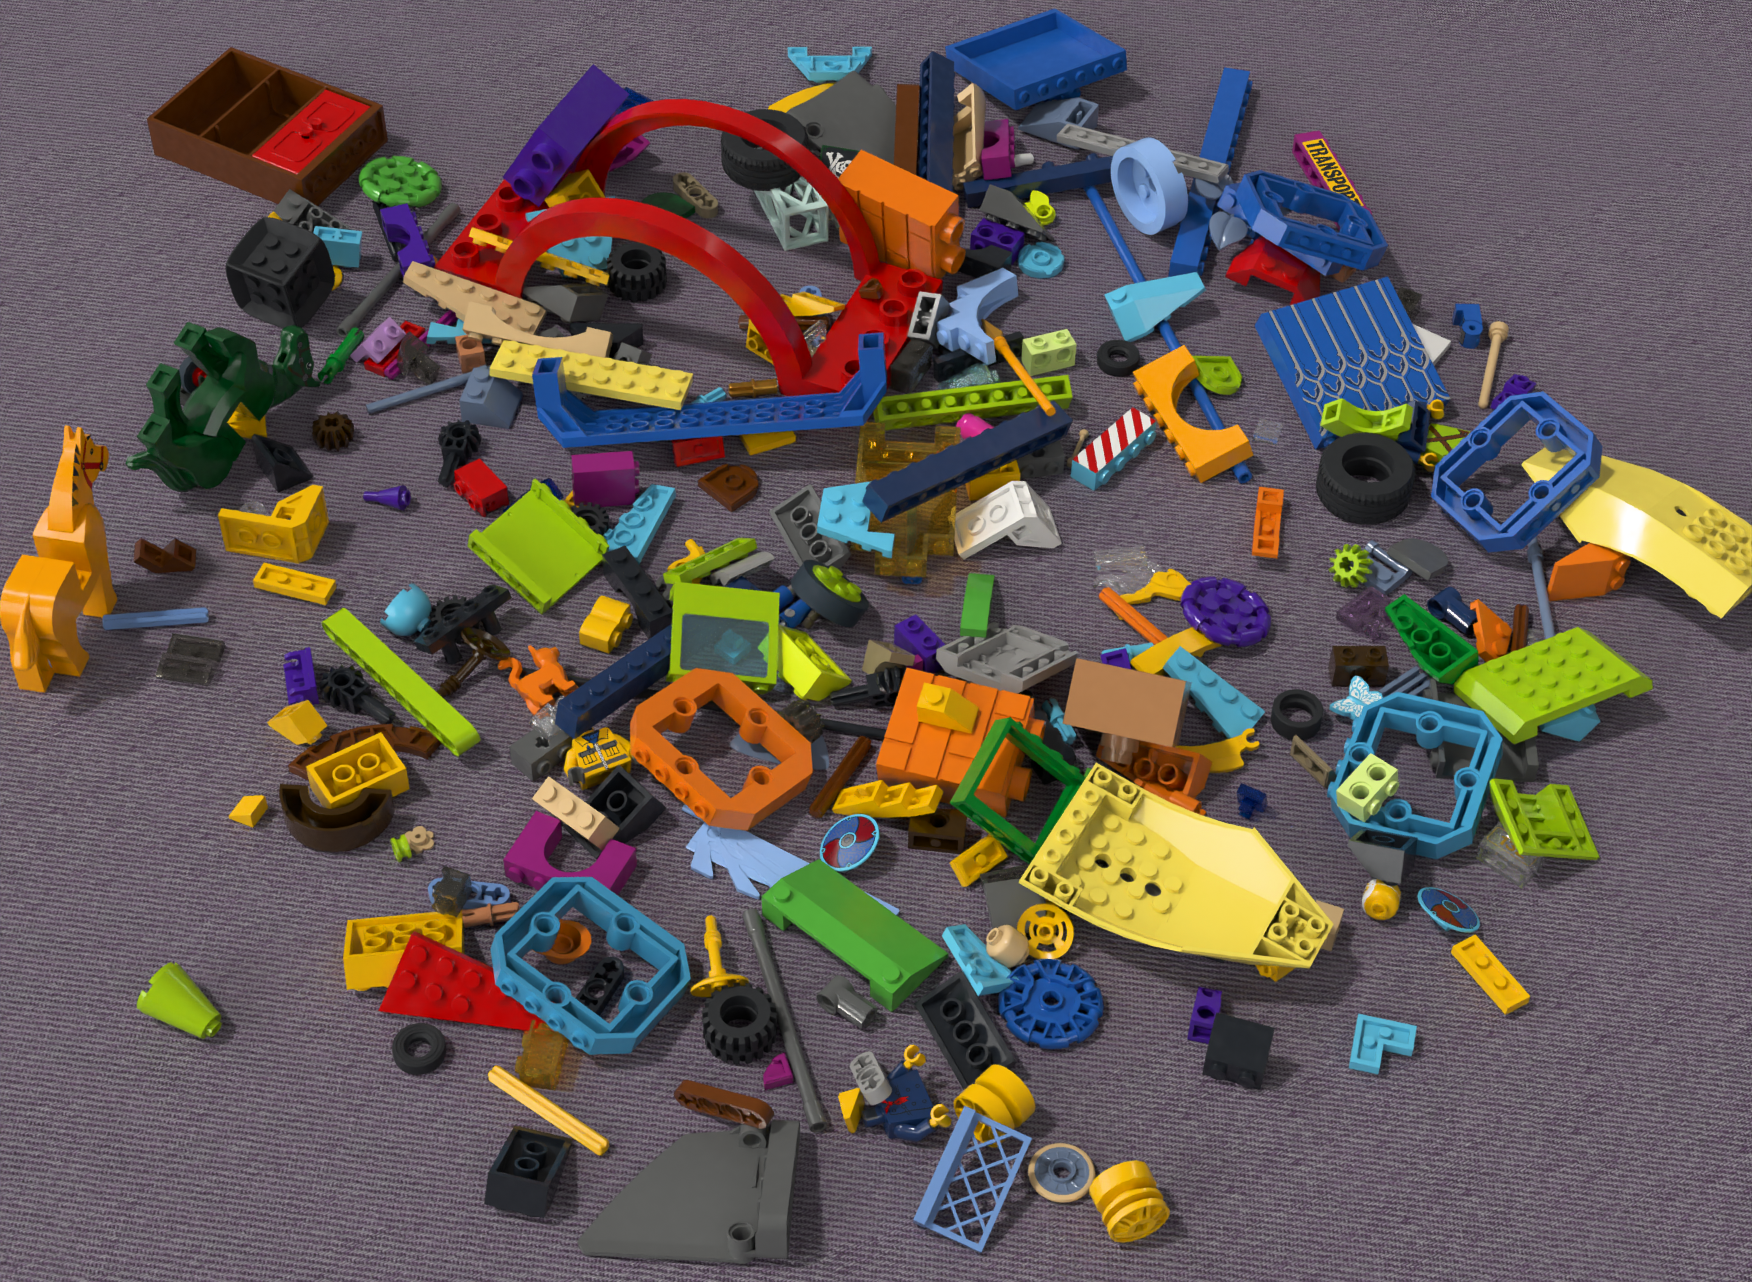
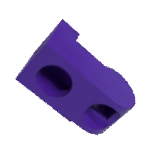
M1198 987L1187 1040L1209 1044L1216 1012L1219 1013L1222 991Z

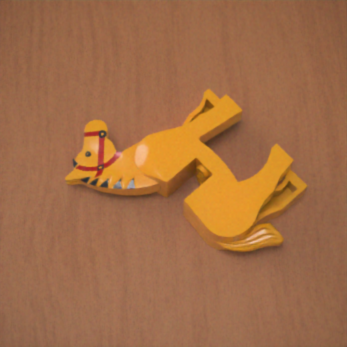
M65 425L63 451L56 471L49 506L40 517L32 535L39 557L22 555L6 581L1 595L0 621L8 637L13 671L19 689L45 693L54 673L80 677L88 662L89 653L79 643L76 618L82 610L83 615L103 618L104 615L111 614L118 600L112 586L105 524L99 510L94 506L92 484L98 477L99 471L104 472L107 468L109 452L106 446L94 444L91 435L84 434L81 427H77L76 433L72 431L70 426Z

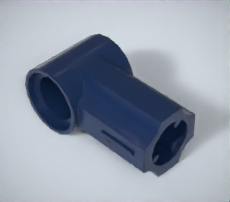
M1447 587L1427 601L1428 610L1435 618L1442 619L1445 617L1465 634L1470 635L1474 632L1473 624L1478 622L1477 614L1462 602L1461 595L1455 588Z

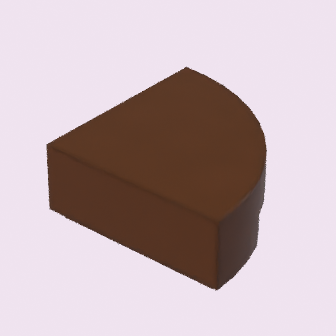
M871 278L859 290L861 298L879 299L884 292L881 283L876 278Z

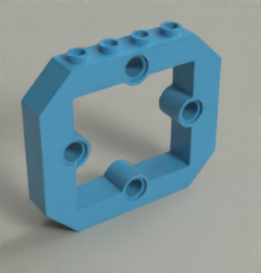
M1401 692L1393 693L1364 706L1360 716L1354 718L1352 738H1347L1345 742L1344 759L1338 761L1335 772L1336 780L1335 782H1330L1327 791V797L1331 799V809L1349 838H1352L1362 827L1417 837L1416 855L1436 860L1472 844L1490 793L1489 781L1495 778L1503 755V739L1485 713L1481 710ZM1385 728L1416 734L1418 744L1426 749L1437 748L1443 741L1476 748L1470 766L1461 768L1454 775V796L1457 803L1450 823L1412 814L1410 804L1402 799L1390 800L1384 807L1380 808L1376 815H1371L1363 822L1337 806L1336 790L1370 753L1375 755Z
M552 877L496 932L490 949L495 985L505 995L514 998L528 1012L537 1015L552 1030L561 1033L575 1047L584 1050L589 1055L631 1053L683 997L691 980L684 943L593 877ZM572 907L607 932L606 940L612 948L620 951L631 949L659 970L648 983L641 980H633L626 985L618 1004L620 1013L610 1024L571 996V991L566 985L560 982H552L522 959L531 949L536 952H546L552 949L560 929L559 920Z

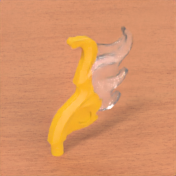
M1144 561L1143 567L1148 569L1123 566L1122 572L1127 574H1102L1094 580L1093 588L1100 585L1110 587L1128 604L1133 605L1150 602L1154 596L1181 601L1184 589L1187 585H1191V583L1181 573L1173 569H1168V572H1164L1159 564Z

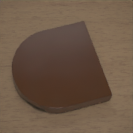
M724 464L698 480V487L730 512H733L757 494L758 479L755 471L746 465L728 466V464Z

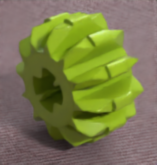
M1345 544L1343 551L1336 549L1335 554L1337 557L1329 559L1330 562L1334 563V566L1328 569L1329 572L1335 573L1333 580L1335 582L1341 581V586L1346 588L1349 585L1357 588L1359 581L1366 583L1365 574L1373 573L1371 569H1368V566L1374 563L1372 559H1367L1369 552L1361 550V546L1356 544L1353 547ZM1350 562H1354V566L1350 567L1352 570H1348V566L1352 565Z

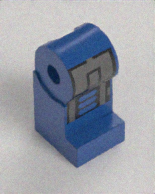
M1455 304L1452 322L1453 325L1460 326V345L1469 349L1478 347L1480 335L1483 331L1479 304Z

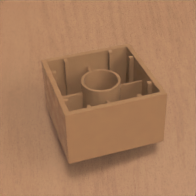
M1076 658L1063 724L1102 732L1100 745L1104 746V750H1102L1101 759L1131 765L1132 753L1138 752L1140 740L1169 747L1179 746L1192 682Z

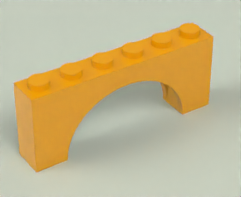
M1185 345L1133 372L1136 380L1133 386L1139 396L1144 395L1143 401L1149 412L1152 410L1155 412L1153 416L1157 425L1160 428L1164 426L1166 429L1164 434L1170 444L1175 443L1174 449L1180 460H1186L1185 466L1191 477L1195 475L1199 482L1202 483L1254 456L1249 440L1238 424L1222 430H1203L1186 423L1177 414V403L1180 394L1193 379L1199 376L1195 360Z

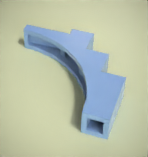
M1004 268L957 286V300L949 303L950 307L947 318L937 322L938 332L936 336L939 344L952 352L961 348L987 365L996 362L994 340L986 335L980 327L982 326L981 319L985 320L995 309L1018 297L1017 276Z

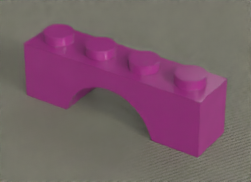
M1009 119L985 121L984 149H982L981 155L984 180L1012 177L1011 168H1015L1014 126H1009Z

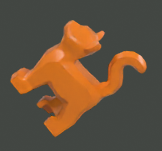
M530 645L528 649L535 665L539 668L538 671L520 680L519 676L522 672L521 662L511 657L507 660H501L498 664V669L512 668L508 679L511 687L517 690L526 702L530 713L541 724L550 718L548 711L543 710V708L547 705L555 706L557 704L552 697L553 694L559 692L566 697L579 687L574 681H568L564 668L558 663L560 652L556 647H543L536 650Z

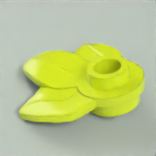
M1033 190L1030 195V202L1024 204L1043 225H1048L1056 217L1055 210L1049 205V198L1045 194Z

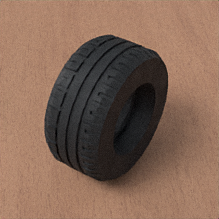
M758 109L745 112L783 131L809 150L808 133L805 127L790 114L772 109ZM722 132V167L727 176L738 185L751 190L770 191L774 188L780 187L782 189L788 187L801 177L797 171L776 155L764 148L763 150L757 149V147H760L759 145L739 136Z
M1373 433L1348 434L1333 441L1323 451L1316 480L1317 495L1323 505L1340 519L1360 525L1384 523L1397 517L1408 506L1414 485L1415 465L1408 452L1390 438ZM1352 476H1370L1379 480V482H1364Z

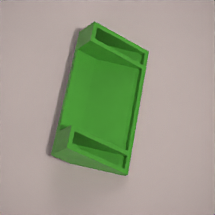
M820 859L781 878L761 896L762 916L782 931L794 923L870 980V997L890 1012H893L949 956V953Z

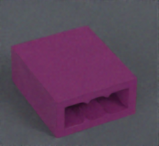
M632 451L571 455L572 491L575 506H579V503L588 505V502H592L593 507L596 504H599L600 507L633 505L635 494H639L640 490L639 480L635 479V476H639V462L634 461Z

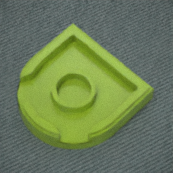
M1192 355L1199 372V376L1196 378L1204 387L1223 395H1231L1238 391L1242 382V375L1231 356Z

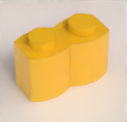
M601 595L580 628V644L608 654L614 647L617 648L621 642L623 631L625 628L628 629L633 621L630 604Z

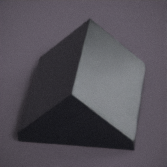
M257 434L252 436L256 462L278 493L311 480L313 477L312 473L291 445Z

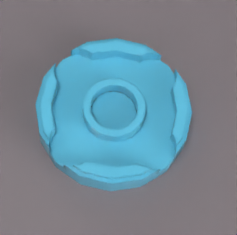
M1036 242V245L1030 246L1028 244L1020 250L1018 266L1024 274L1039 279L1050 278L1062 271L1064 255L1061 254V250L1050 243Z

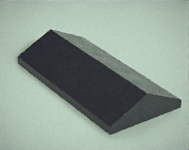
M962 970L914 1003L963 1090L969 1085L975 1084L976 1079L991 1065H1001L1011 1070L1017 1063Z

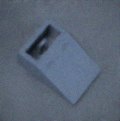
M1082 98L1040 102L1036 104L1020 124L1018 130L1079 150V147L1057 142V134L1067 124L1094 130L1098 122L1099 104Z

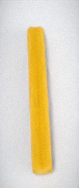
M496 1065L489 1071L490 1082L597 1155L602 1156L610 1146L608 1139L502 1067Z

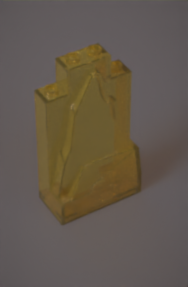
M866 422L860 426L855 484L870 482L875 479L880 480L892 471L902 470L912 462L917 463L932 453L937 454L950 445L955 446L959 444L961 427L936 426L935 443L885 441L886 423ZM957 488L882 523L871 512L868 532L895 534L892 558L882 556L880 551L871 550L875 552L874 575L926 577L928 554L954 555ZM850 541V550L867 551L862 549V545Z

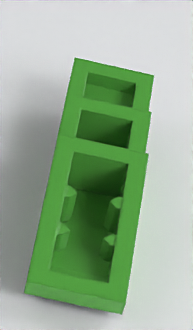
M969 573L964 597L960 636L987 637L995 575Z

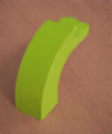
M1341 398L1324 404L1320 426L1340 437L1353 433H1373L1396 441L1398 440L1399 433L1410 430L1413 407L1404 404L1385 411H1369L1358 408Z

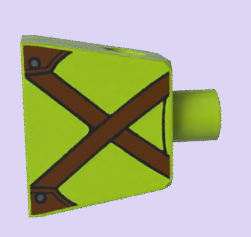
M1432 423L1428 427L1425 452L1420 455L1424 456L1427 453H1434L1438 458V462L1429 461L1428 463L1437 465L1463 438L1470 434V431Z

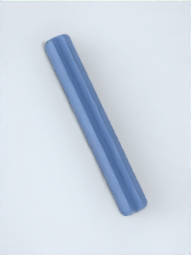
M206 607L107 614L103 616L102 624L104 630L207 623L209 621V612Z

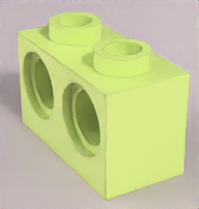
M1068 329L1023 339L1021 361L1030 376L1075 366L1076 343Z
M1370 753L1336 790L1337 806L1365 822L1371 815L1374 816L1378 813L1382 803L1388 796H1393L1398 790V769Z

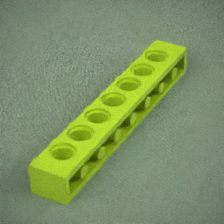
M1068 375L1033 379L1050 402L1055 401L1062 409L1069 407L1073 396ZM1020 380L886 396L881 399L873 413L876 430L885 431L958 422L966 413H972L981 419L1017 415L1034 410L1039 403Z

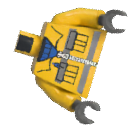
M592 727L572 740V748L566 754L564 772L568 777L569 786H573L574 781H579L581 789L585 790L601 784L618 765L630 773L631 758L635 764L639 762L630 754V742L618 734H613L607 727L596 731Z

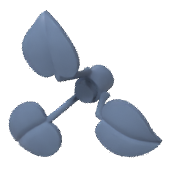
M1228 174L1218 184L1195 178L1197 191L1203 197L1212 200L1221 197L1226 185L1234 184ZM1281 207L1280 209L1283 216L1292 212V210L1286 207ZM1225 210L1213 214L1210 219V234L1219 251L1229 245L1242 241L1247 234L1245 222Z

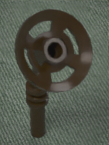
M472 627L464 628L461 636L473 649V656L454 676L450 675L448 679L444 680V683L440 684V688L436 692L442 698L452 696L457 689L461 688V683L487 657L495 660H507L511 654L508 647L498 638L483 630Z

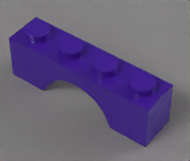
M407 203L380 209L382 225L388 241L407 245L404 249L397 252L403 279L412 261L434 268L435 260L433 255L430 254L427 240H423L421 226H416L418 221L415 211L411 212Z

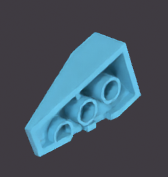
M1193 272L1125 285L1104 296L1123 339L1133 342L1149 335L1154 331L1155 325L1162 320L1167 321L1172 317L1171 313L1179 307H1185L1206 291L1198 273Z

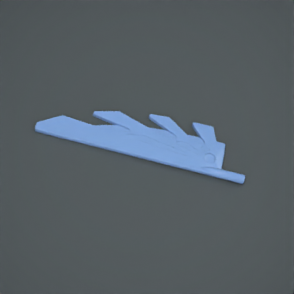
M684 803L682 811L703 821ZM705 822L686 846L687 849L694 852L691 870L709 879H713L711 861L727 869L738 892L757 900L760 899V894L748 878L771 888L781 878L810 864L747 831L709 826ZM868 894L895 915H899L900 911L898 908Z

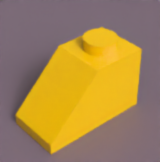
M924 682L917 704L918 721L972 734L979 707L951 688Z
M309 700L286 706L267 722L271 728L296 745L303 743L310 745L316 742L322 736L321 731L328 726Z

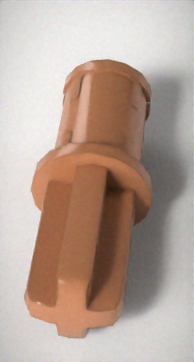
M512 902L494 906L488 903L486 907L462 910L464 927L468 928L483 924L494 926L495 922L510 920L520 910L519 903Z

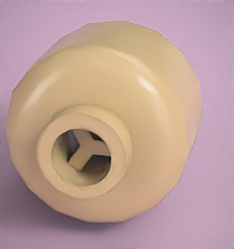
M1002 925L994 928L987 935V954L1007 968L1021 965L1028 957V939L1011 925Z

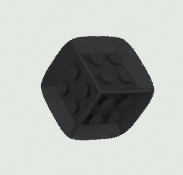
M263 217L257 221L236 245L226 262L227 279L238 306L247 314L281 328L290 325L300 328L304 327L328 298L335 283L333 265L323 240L304 228L271 217Z

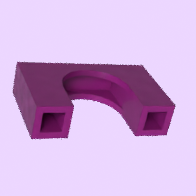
M535 811L503 859L505 877H508L513 882H521L534 887L537 891L552 877H593L616 895H619L637 866L636 848L610 839L599 858L589 868L578 872H563L553 868L547 861L562 839L561 820Z

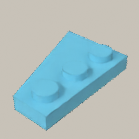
M965 924L946 927L942 937L978 996L1001 992L1014 983L1010 978H1007L1011 971L987 954L986 945Z

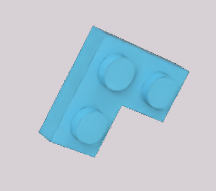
M1358 1014L1349 1068L1378 1074L1382 1051L1412 1056L1417 1026Z

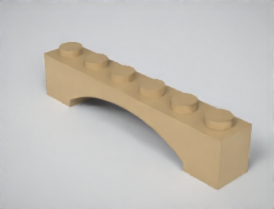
M470 301L462 328L469 339L482 341L483 338L492 340L491 343L499 346L502 345L504 340L516 341L518 343L562 349L580 354L585 353L603 358H609L613 342L611 332L587 327L586 332L569 337L552 338L528 334L511 327L499 319L493 306Z

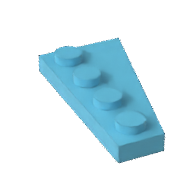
M1181 646L1163 666V669L1171 678L1192 682L1190 695L1196 701L1195 706L1201 713L1205 711L1213 720L1212 725L1219 733L1223 732L1228 739L1241 735L1246 729L1253 728L1265 713L1263 709Z

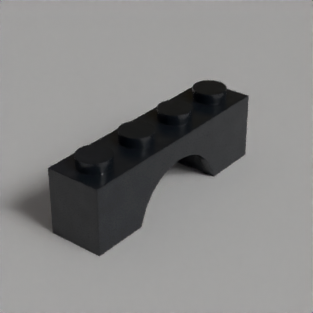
M994 245L978 250L965 249V258L958 272L975 278L1001 268L1011 271L1012 252Z
M622 546L602 554L604 577L615 592L622 590L627 595L636 613L639 626L647 638H652L671 625L673 611L627 547Z
M1025 689L1017 693L1034 699L1032 692ZM1034 699V718L1046 721L1043 744L1049 749L1059 752L1063 756L1064 761L1074 766V761L1076 760L1074 750L1071 746L1066 745L1059 729L1052 726L1048 720L1047 713L1044 709L1039 708ZM1033 759L1031 760V767L1044 785L1058 780Z

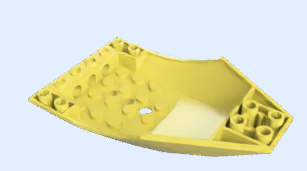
M1545 447L1525 460L1522 466L1534 483L1540 480L1549 481L1574 455L1568 450L1563 449L1558 452H1550ZM1602 456L1600 477L1559 515L1579 543L1586 541L1605 546L1637 559L1685 590L1689 597L1698 600L1706 606L1711 614L1717 615L1721 619L1752 593V525L1702 492L1654 470ZM1680 509L1686 514V516H1682L1678 514L1676 511Z
M1095 763L1019 880V884L1065 910L1125 938L1154 947L1244 964L1310 968L1334 925L1255 827L1249 829L1189 811L1137 786L1098 763ZM1095 860H1104L1108 863L1109 867L1101 868L1096 864ZM1120 874H1129L1134 881L1126 882L1121 878ZM1147 884H1155L1160 888L1161 894L1151 896L1146 892L1145 886Z

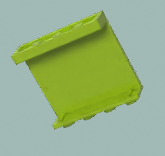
M537 479L532 480L531 490L484 531L480 532L475 529L469 535L467 546L541 615L602 562V554L607 553L609 550L608 542L602 535L596 534L590 529L585 519L577 517L565 501L557 499L552 494L551 489L546 484H541Z

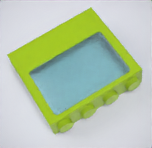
M674 582L670 590L673 612L670 670L666 675V682H675L693 669L700 668L733 673L756 694L771 692L777 680L780 593Z

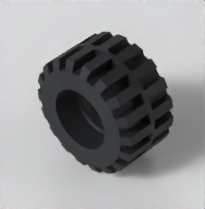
M632 242V244H622V247H616L613 252H610L609 258H607L608 285L610 286V291L615 293L616 297H622V300L625 301L632 300V302L642 300L644 302L649 298H656V295H660L663 289L666 288V258L661 250L643 243Z
M733 983V987L724 985L721 987L720 992L715 990L711 993V998H707L705 1001V1008L702 1010L703 1038L705 1039L707 1049H711L712 1055L715 1057L720 1055L721 1061L726 1063L728 1060H733V1064H740V1061H745L748 1064L752 1063L753 1058L757 1060L763 1058V1052L769 1053L772 1049V1044H775L777 1013L775 1003H772V997L768 993L764 994L762 988L757 987L754 989L752 984L746 983L745 986H740V983ZM736 1019H745L752 1022L751 1025L742 1028L727 1025V1023Z

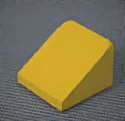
M262 795L244 796L229 815V819L253 828L268 809L266 797Z
M860 1088L839 1093L838 1096L846 1126L851 1134L856 1132L861 1118V1111H863L865 1106V1100Z

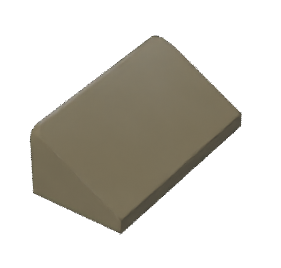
M1295 735L1292 740L1290 755L1323 787L1328 788L1330 782H1335L1336 780L1335 772Z

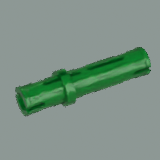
M352 328L334 354H330L326 359V365L318 373L320 381L326 375L328 376L323 382L324 384H330L337 373L344 369L345 362L364 339L362 331L355 336L358 328Z

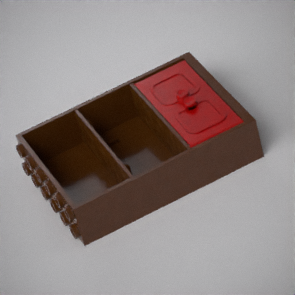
M232 47L147 118L154 155L276 204H279L288 190L291 189L318 207L388 141L383 105Z

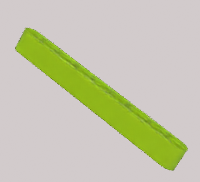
M346 608L340 609L321 622L328 637L455 756L459 757L481 741L477 730L470 722Z

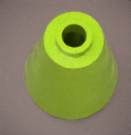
M172 962L167 963L160 968L148 981L152 984L149 991L146 993L142 990L139 995L137 1009L142 1013L199 1038L213 1037L222 1026L220 1022L221 1014L181 965L176 962L175 964Z

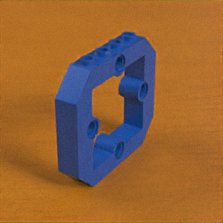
M1262 170L1244 174L1235 194L1251 229L1279 247L1359 270L1378 266L1388 247L1370 211L1343 194ZM1281 207H1286L1297 213H1306L1337 222L1340 230L1336 232L1334 229L1323 224L1314 226L1284 217L1280 209Z
M1544 391L1509 396L1435 465L1431 497L1441 510L1488 553L1523 549L1600 477L1603 446L1592 431ZM1532 420L1537 424L1536 435L1548 451L1558 452L1565 448L1574 457L1549 481L1540 480L1535 482L1529 489V499L1500 525L1491 517L1494 511L1493 505L1480 489L1473 488L1463 492L1459 486L1486 461L1496 458L1500 453L1501 447L1527 422Z

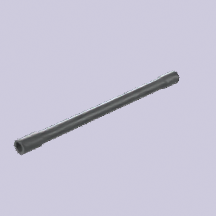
M450 203L423 234V240H427L428 246L460 214L461 209L457 204ZM399 262L352 314L348 315L336 328V332L340 337L345 339L352 328H357L362 319L402 276Z
M748 909L742 914L748 936L751 938L768 994L772 997V1003H775L777 1023L803 1101V1110L810 1131L820 1132L827 1127V1122L821 1103L817 1099L768 947L765 929L759 911L757 909Z

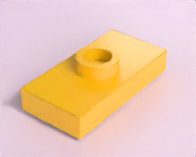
M988 834L949 863L962 887H967L1008 856L1002 844Z

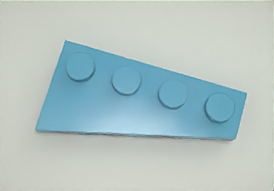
M651 484L633 503V509L628 513H624L618 519L619 523L613 530L609 529L603 535L609 545L608 552L626 546L638 564H640L676 497L675 488Z

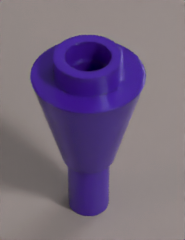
M405 485L380 490L379 492L365 491L363 499L364 501L379 502L390 507L405 510L406 506L410 504L411 494Z

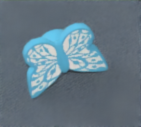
M1354 676L1349 686V696L1346 699L1330 704L1329 710L1354 720L1356 716H1360L1364 706L1383 697L1378 691H1369L1368 684L1361 677Z

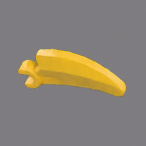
M1249 728L1241 735L1221 742L1201 746L1179 745L1175 748L1200 753L1212 761L1209 773H1225L1242 768L1244 762L1240 754L1245 750H1257L1260 744L1259 741L1249 743L1246 740L1247 737L1253 736L1255 733L1254 728Z

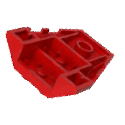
M1262 235L1233 259L1225 275V278L1247 286L1253 275L1293 292L1294 295L1290 305L1320 297V272Z

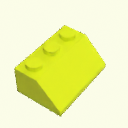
M782 625L778 626V676L784 682L794 687L793 692L802 700L820 701L828 697L832 691L840 690L852 682L806 632ZM768 634L757 647L764 655L763 660L766 663L768 660Z

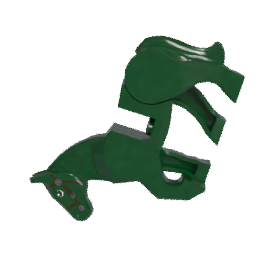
M187 322L174 341V345L181 348L207 376L204 382L192 392L182 410L180 404L181 377L179 369L162 363L158 365L146 383V387L152 397L154 413L150 415L137 435L138 440L146 446L147 451H141L129 456L125 463L126 466L131 470L144 468L154 471L166 486L177 492H188L198 485L209 489L221 484L228 476L233 461L237 460L246 443L227 423L234 411L260 421L270 408L290 399L302 387H319L321 385V381L312 377L314 361L306 331L295 325L283 328L280 335L279 351L272 365L258 359L254 341L225 328L217 327L207 331L204 327Z

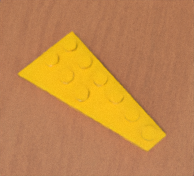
M474 227L471 228L469 237L473 238V243L484 247L489 243L496 246V251L505 253L513 242L510 239ZM544 252L537 258V261L541 262L540 266L554 271L555 267L564 270V275L576 279L578 275L585 277L586 282L596 286H600V283L607 285L609 274L548 252Z

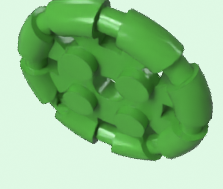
M392 156L391 159H386L385 157L374 159L367 163L366 167L362 168L359 175V184L363 188V192L373 201L379 204L381 202L385 203L387 207L406 203L409 207H423L433 202L439 196L442 189L441 178L434 168L422 161L418 163L414 161V158L405 156Z

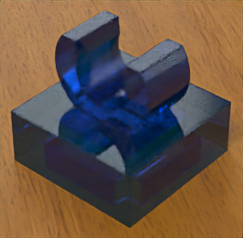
M1241 783L1237 790V799L1241 803L1238 808L1240 811L1239 815L1250 819L1254 809L1263 813L1268 804L1267 794Z

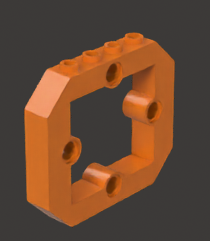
M695 668L636 706L630 722V754L709 826L748 831L803 792L813 773L811 743L733 673ZM711 700L740 725L739 734L743 740L751 744L760 743L781 762L772 770L765 766L752 767L742 791L732 798L699 770V765L695 759L683 755L661 735L667 729L675 733L687 732L690 729L697 709Z

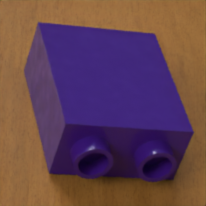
M593 64L538 126L502 178L511 184L513 191L518 196L529 199L539 207L578 162L586 147L605 124L611 120L629 96V93Z

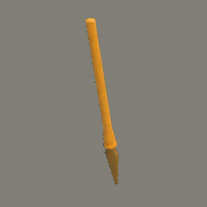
M981 319L985 334L994 340L995 349L1004 356L1048 416L1054 415L1056 412L1055 408L1011 351L1006 339L1003 337V332L986 320Z

